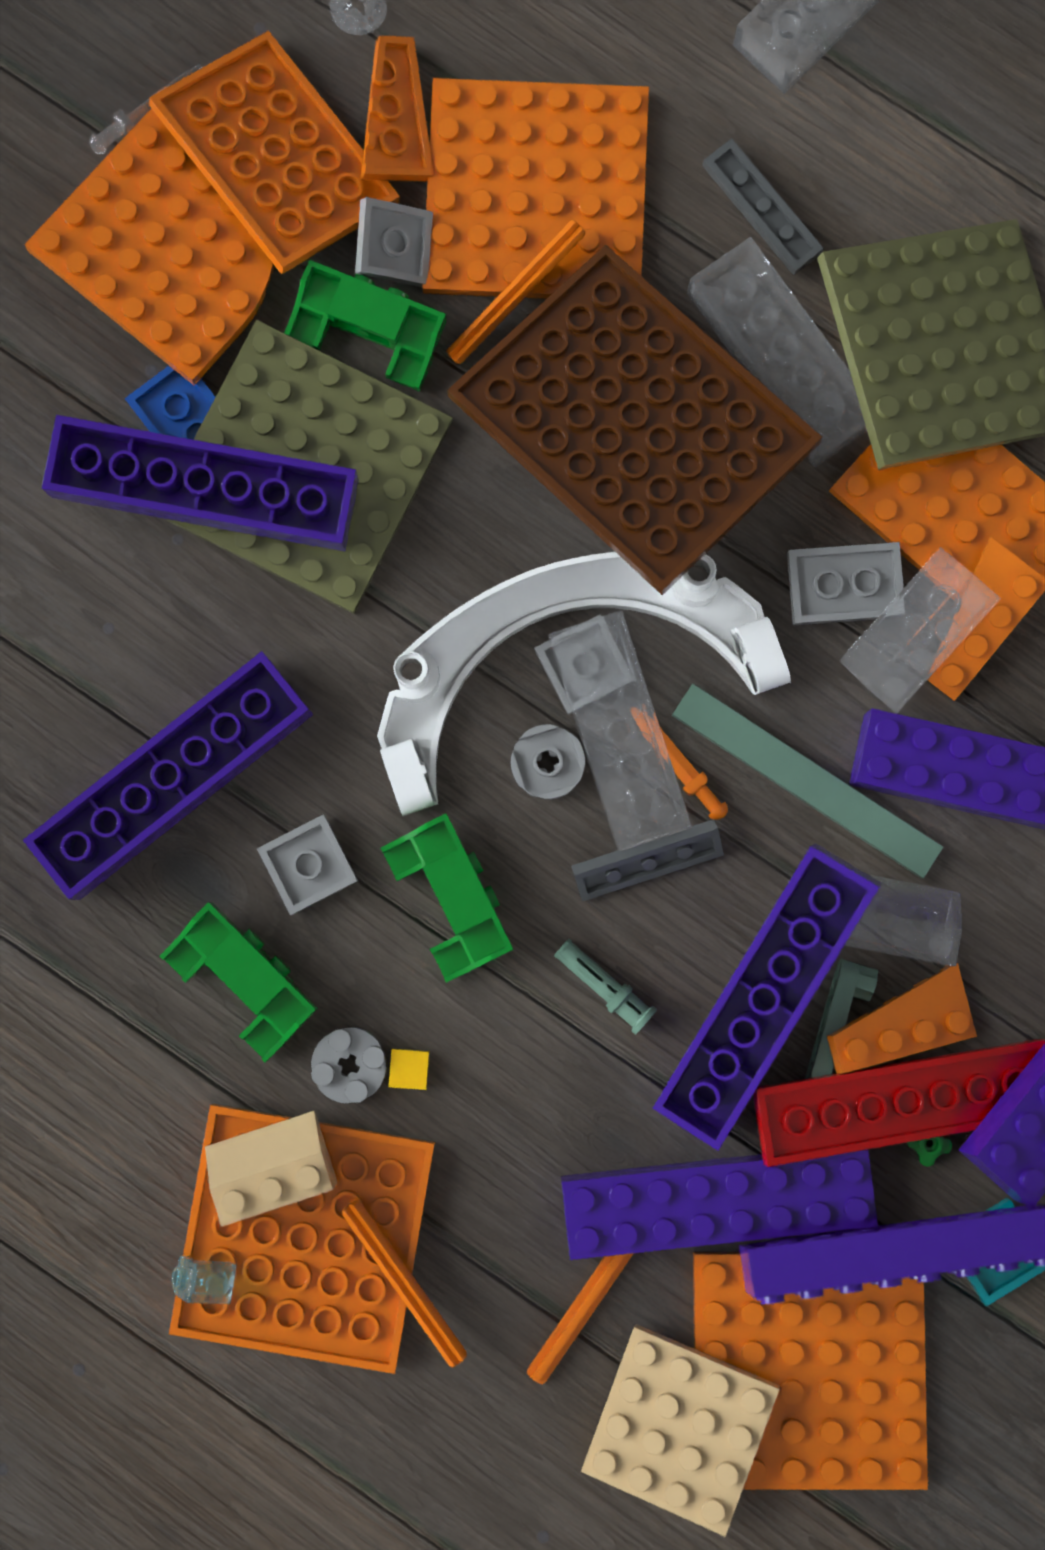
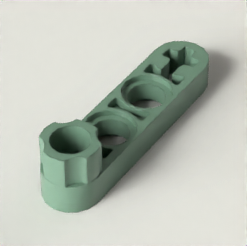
M840 959L838 962L805 1079L832 1074L834 1063L827 1036L845 1026L853 998L866 1002L871 1000L878 981V969L845 959Z

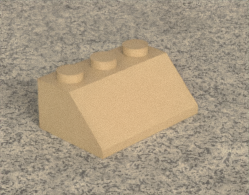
M315 1110L205 1147L209 1188L221 1227L331 1191L338 1184Z

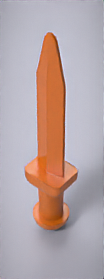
M632 707L631 714L641 733L685 785L683 787L684 792L689 796L696 795L710 812L708 816L711 819L720 820L724 818L728 812L727 803H721L708 788L706 774L704 772L698 773L656 722L636 707Z

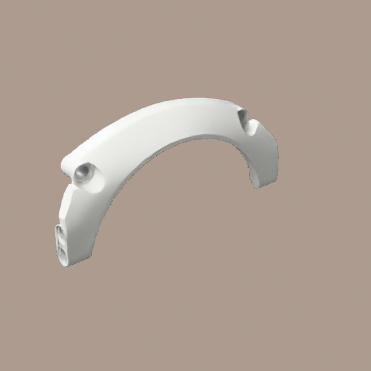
M616 552L593 554L551 563L522 573L494 586L444 617L419 637L395 661L394 674L400 690L396 689L389 692L377 737L382 748L380 749L381 756L402 816L438 804L437 757L439 742L445 720L454 699L473 670L493 649L529 625L566 612L592 608L624 609L657 616L681 626L712 646L730 663L749 690L756 695L791 683L790 672L770 619L764 617L759 602L727 577L716 581V564L707 554L694 565L706 570L707 579L695 581L690 578L687 571L664 595H661ZM409 663H417L422 667L421 675L415 680H407L402 677V670Z

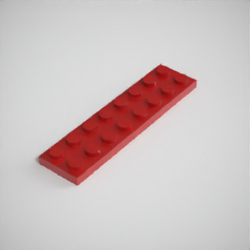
M1035 1039L859 1069L844 1074H830L757 1087L753 1097L763 1163L765 1166L771 1167L973 1131L1045 1044V1039Z

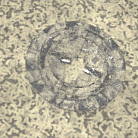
M331 0L329 2L330 13L335 24L341 30L353 35H363L374 31L382 24L387 13L386 0H366L364 2V16L356 7L351 8L353 6L352 0Z

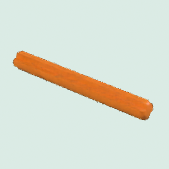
M571 220L447 349V354L456 363H463L585 236V230L575 220Z
M359 1200L350 1203L343 1209V1217L448 1365L455 1367L467 1357L465 1348Z
M634 1253L604 1256L527 1368V1374L535 1382L540 1384L546 1383Z

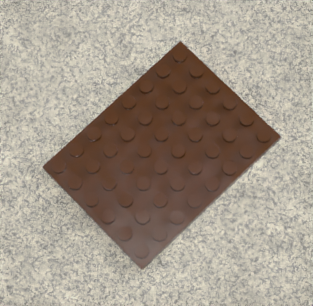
M607 245L599 250L447 390L448 397L661 595H664L800 464L822 440V436Z

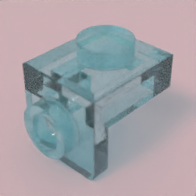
M180 1256L178 1266L174 1268L172 1274L174 1294L186 1303L231 1304L237 1265L232 1262L197 1261L189 1256Z

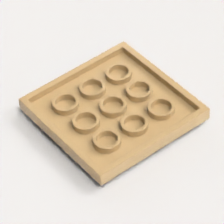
M636 1324L631 1333L581 1472L726 1537L780 1385Z

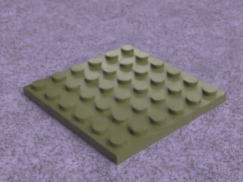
M1017 219L824 251L817 257L878 470L1045 436V310Z
M256 320L194 440L356 469L359 482L346 551L175 520H164L355 614L453 422V417Z

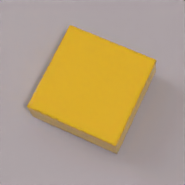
M392 1048L389 1087L426 1090L430 1051Z

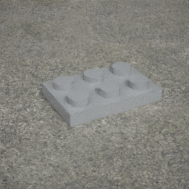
M900 542L788 550L787 563L793 626L903 618L906 616Z

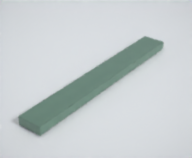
M693 683L671 715L921 879L925 877L943 849L942 845Z

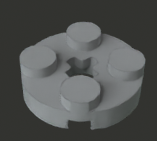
M552 724L539 725L527 730L515 744L511 755V770L516 783L530 796L544 800L561 798L570 793L581 781L585 767V754L579 740L567 730ZM548 752L550 757L557 756L559 763L554 765L553 772L547 773L545 768L539 769L537 762L542 760V753Z
M348 1027L333 1031L320 1040L312 1055L311 1075L314 1083L317 1084L319 1090L325 1096L339 1103H359L380 1088L386 1077L387 1059L382 1045L372 1033L362 1028ZM350 1054L357 1057L355 1064L360 1067L357 1073L351 1071L348 1075L343 1074V1066L339 1064L340 1059H347Z

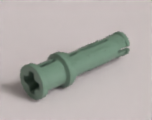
M568 939L553 957L561 961L580 980L607 1002L605 1005L608 1008L607 1010L610 1013L616 1012L632 1026L631 1031L636 1035L657 1009L654 1006L648 1007L632 993L633 988L630 985L627 986L625 983L623 986L620 985L596 962L572 943V940Z

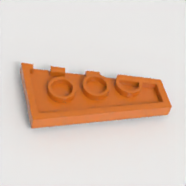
M380 35L375 43L361 180L428 181V177H433L434 172L414 37Z
M990 537L924 678L955 701L1045 592V577L993 537Z
M958 963L947 965L932 977L925 978L903 994L889 999L883 1003L884 1005L874 1011L860 1016L828 1035L827 1039L836 1074L848 1073L977 1037Z

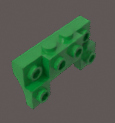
M309 259L302 275L296 302L284 334L319 351L331 325L394 350L385 373L386 378L420 392L433 362V353L446 325L447 318L443 312L410 300L409 296L399 289L389 288L387 291L375 286V282L366 276L355 274L352 277Z
M447 813L380 848L397 882L423 869L456 935L430 948L446 983L514 950L494 908L500 906V903L491 885L483 887L478 874L484 871L474 851L469 854L466 853Z
M208 902L159 957L165 960L182 977L185 983L189 982L207 965L258 1015L239 1037L245 1040L266 1063L319 1008L293 983L294 981L288 976L291 969L278 956L275 955L271 959L261 949L265 943L252 930L248 929L244 932L242 929H239L213 902Z

